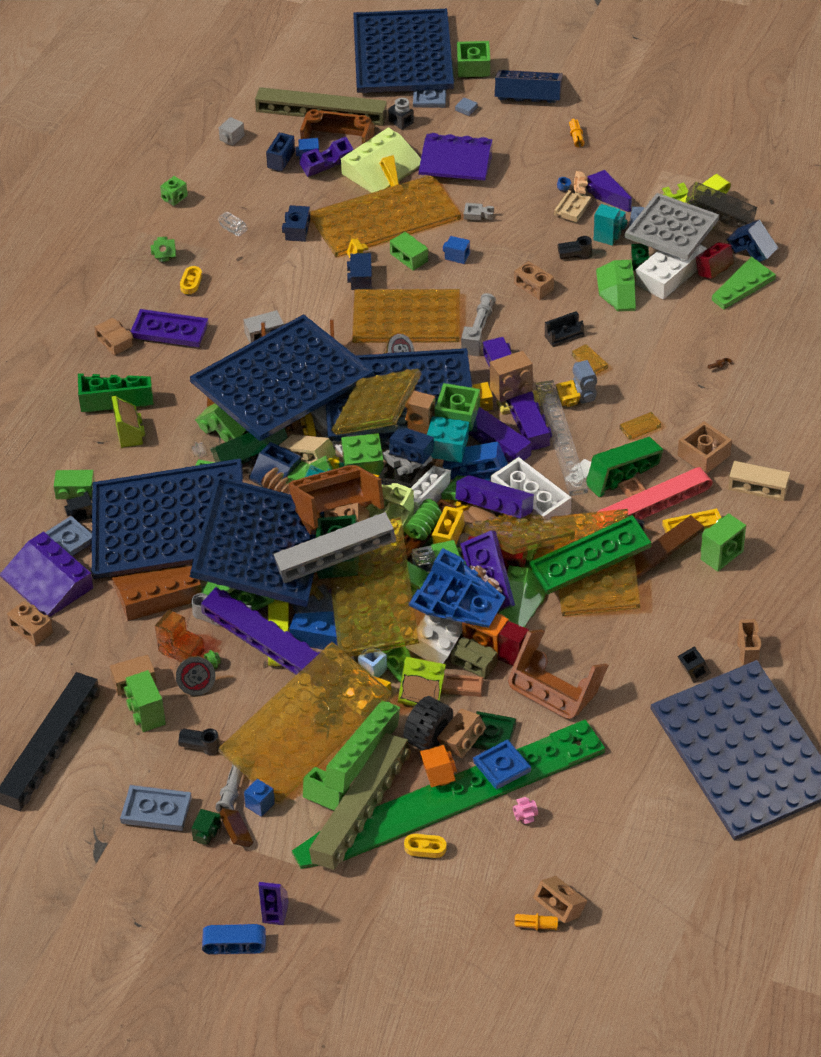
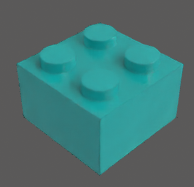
M432 416L427 435L434 437V452L431 454V457L461 463L468 442L469 422Z

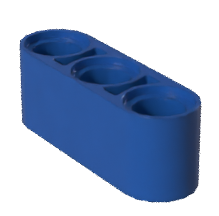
M208 925L203 928L202 951L204 953L257 954L265 950L266 928L262 925Z

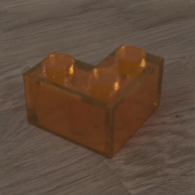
M168 610L156 623L158 651L163 655H168L182 663L190 657H200L205 651L203 638L187 631L185 617Z

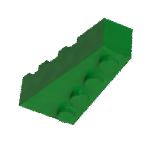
M646 437L595 454L592 458L585 485L600 498L605 495L604 491L618 488V483L633 478L636 473L642 474L658 465L664 449L651 437Z

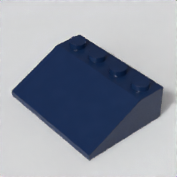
M498 70L495 77L494 97H498L499 100L514 98L515 101L531 99L530 101L540 102L541 99L547 100L549 103H556L557 100H560L563 73Z

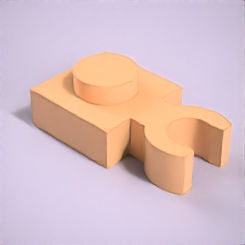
M576 171L573 189L577 193L586 194L587 178L583 172Z

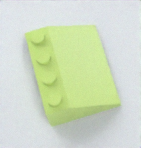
M388 127L341 158L342 174L378 196L391 187L379 164L382 158L394 155L398 182L419 169L421 158L400 134Z

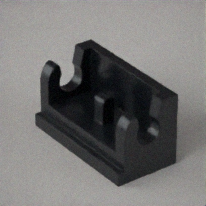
M575 311L546 321L544 336L552 347L584 337L583 320L579 321V314Z

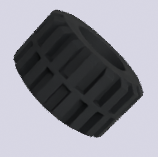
M425 696L410 712L405 723L403 737L408 739V743L422 751L439 746L440 743L437 737L453 719V709L431 696Z

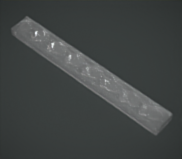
M554 380L537 382L536 391L547 426L550 427L552 432L551 439L569 496L588 493V486Z

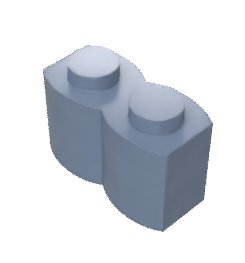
M588 360L577 362L574 364L572 371L577 393L581 394L580 402L583 404L594 401L597 395L595 389L597 376Z

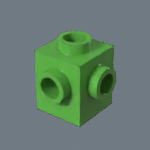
M175 176L160 186L162 200L173 206L188 196L186 182Z
M157 237L154 245H151V255H155V259H159V262L169 261V258H176L175 240H168L167 237ZM161 247H166L164 252L160 251Z

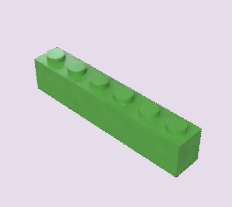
M383 700L377 705L326 766L324 786L344 793L358 776L385 733L392 734L398 727L399 706Z

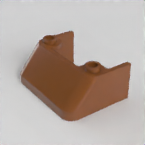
M312 109L305 115L300 128V138L309 139L312 130L362 136V144L373 138L375 125L365 115Z
M357 465L344 466L289 483V491L301 520L313 528H318L317 518H320V512L344 505L359 503L367 508L368 505L373 504L379 509H384L381 479Z
M542 629L528 631L509 675V686L514 691L566 719L575 718L597 694L609 665L606 663L593 665L588 677L582 679L576 688L545 671L548 658L544 652L538 649L545 631Z

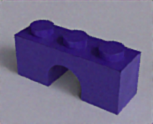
M343 137L331 142L330 147L321 153L317 148L303 153L300 166L306 176L310 177L340 165L341 158L354 149L347 137Z

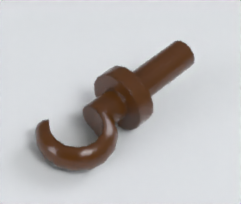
M729 358L716 360V363L708 365V369L723 368L725 362L732 364V360Z

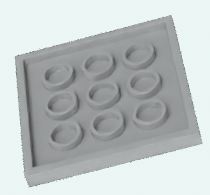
M657 193L627 229L625 238L688 260L718 222L719 214Z

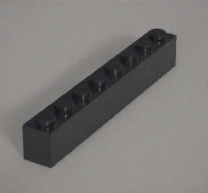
M79 672L74 674L0 784V805L21 812L23 807L29 803L32 793L35 789L39 788L42 778L45 774L49 773L52 763L55 759L59 758L62 748L70 741L71 734L80 726L81 719L89 712L93 701L99 697L98 679Z

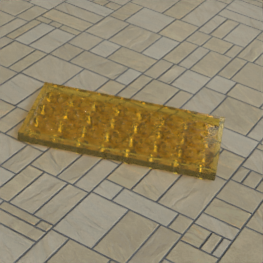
M425 176L310 211L312 222L335 257L347 254L351 239H358L360 244H366L369 248L388 242L404 232L411 235L461 219V213L435 176Z
M401 517L389 519L394 528L396 542L359 555L358 576L330 578L340 659L419 644L415 609L409 606L413 595Z
M331 642L218 748V752L252 782L259 779L274 789L275 802L279 804L304 780V777L314 767H318L366 720L379 703L386 701L392 692L336 644Z

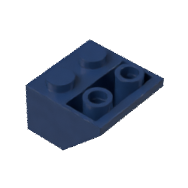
M270 442L259 453L250 475V480L261 485L262 478L275 467L279 469L278 473H284L283 478H285L301 463V456Z

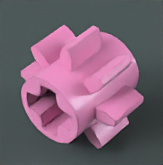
M526 797L517 799L518 805L513 806L516 820H522V823L525 824L534 822L533 816L538 815L535 801H529V798Z

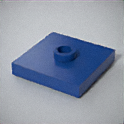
M508 739L473 757V763L496 790L531 772V766Z

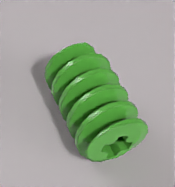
M432 499L424 500L404 527L405 533L412 538L426 540L442 514L438 504Z

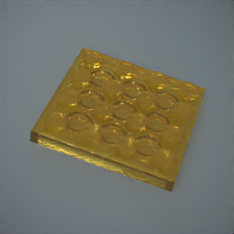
M418 368L408 369L402 372H392L386 375L359 379L332 428L334 434L339 435L396 425L422 374Z
M531 513L523 518L504 514L502 517H490L489 520L474 521L473 524L465 525V533L474 537L491 530L496 531L500 548L512 554L575 539V531L568 529L567 526L558 525L553 520L543 519V516L532 515Z

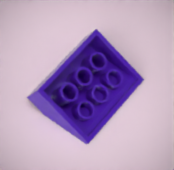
M427 134L422 150L419 175L485 181L492 159L493 139L486 137L472 138L470 136L459 137L452 134Z
M44 531L29 540L0 573V577L31 605H34L43 615H48L49 617L93 589L91 572Z

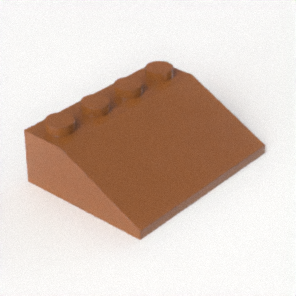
M192 565L112 577L127 621L192 603V597L202 591L200 581L189 577Z

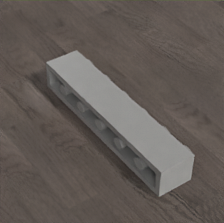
M386 512L282 550L275 553L274 558L284 583L396 542L394 528Z

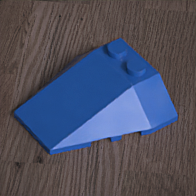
M442 548L434 561L428 577L420 590L416 591L409 606L426 615L489 628L506 597L488 581L484 582L478 576L476 570H471L464 564L465 561L460 556Z

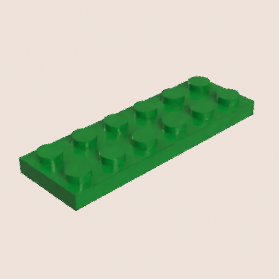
M631 515L529 562V567L548 595L652 546L645 532L634 516Z

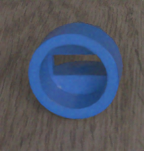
M560 177L557 182V188L560 191L563 190V192L567 191L570 188L571 180L567 177Z

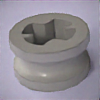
M398 98L395 100L396 112L406 113L410 110L408 99Z

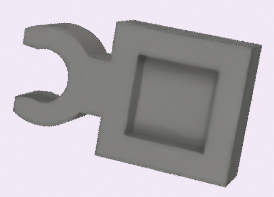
M466 203L464 219L481 220V217L491 220L493 219L494 207H483V204Z

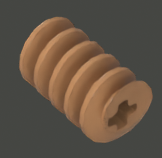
M277 467L266 473L262 478L261 485L263 488L290 494L289 478H283L284 473H278L279 469Z

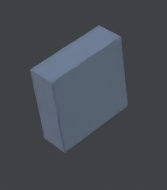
M463 98L455 106V111L469 116L478 108V103Z

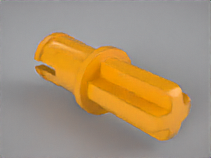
M573 118L569 122L570 135L574 140L575 147L580 148L578 142H580L581 147L585 144L583 130L580 128L579 121Z
M536 913V915L516 914L514 924L516 927L535 928V931H538V929L557 930L558 918L556 916H541L539 913Z

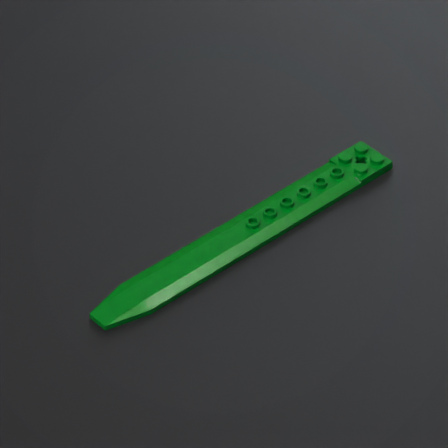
M585 719L550 733L548 737L516 749L531 766V772L497 790L478 767L474 766L454 774L455 781L447 785L435 787L428 785L376 806L372 816L365 822L362 832L357 834L352 847L346 851L343 861L605 753V747ZM575 741H579V742H581V745L578 746L577 744H573V743H574ZM320 831L292 850V855L300 869L320 866L311 862L309 851Z

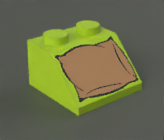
M112 396L115 423L121 448L142 445V437L145 436V430L143 425L140 426L142 424L141 413H137L135 405Z
M406 657L397 703L415 706L425 696H431L439 700L446 664Z

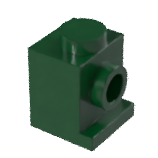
M631 244L633 271H636L640 265L649 259V246Z
M200 809L191 828L193 841L209 845L212 837L215 838L218 829L222 827L221 815L216 812Z

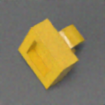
M351 239L347 254L350 258V254L364 253L363 251H368L369 248L366 244H360L358 239Z

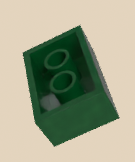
M356 515L317 518L316 538L358 522ZM359 556L317 571L319 579L358 576Z

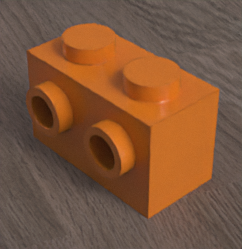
M444 745L420 751L431 787L444 786L455 781L453 774L457 772L451 752H446Z

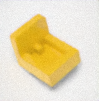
M573 380L555 385L561 407L566 405L571 407L579 402L581 394L577 393Z

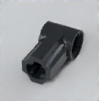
M580 236L576 241L557 244L559 258L578 256L579 258L587 259L592 256V239L589 236Z
M183 728L179 733L178 744L181 747L203 750L206 755H216L221 750L219 735L215 729L208 728L203 731Z

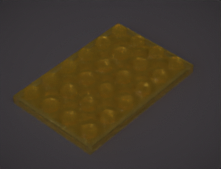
M355 289L352 342L389 343L396 334H404L412 343L460 342V289Z
M628 508L551 517L554 550L629 517ZM634 555L559 589L562 616L640 608Z

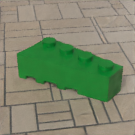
M78 373V397L81 412L113 409L112 396H116L136 407L154 405L151 376L128 375L126 378H121L118 375L100 377V374H93L92 377H85L83 373Z

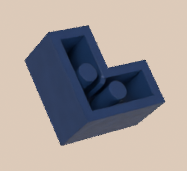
M760 219L737 228L726 239L734 253L746 249L750 256L758 262L768 259L778 249V246Z

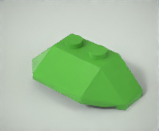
M614 260L597 268L599 296L614 306V309L618 312L635 311V282L632 260Z

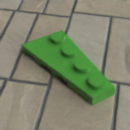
M751 256L712 295V301L724 310L774 281L776 274Z

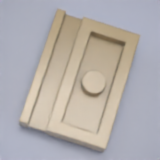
M568 190L555 208L554 215H561V218L577 222L591 203V197L576 192L573 194Z

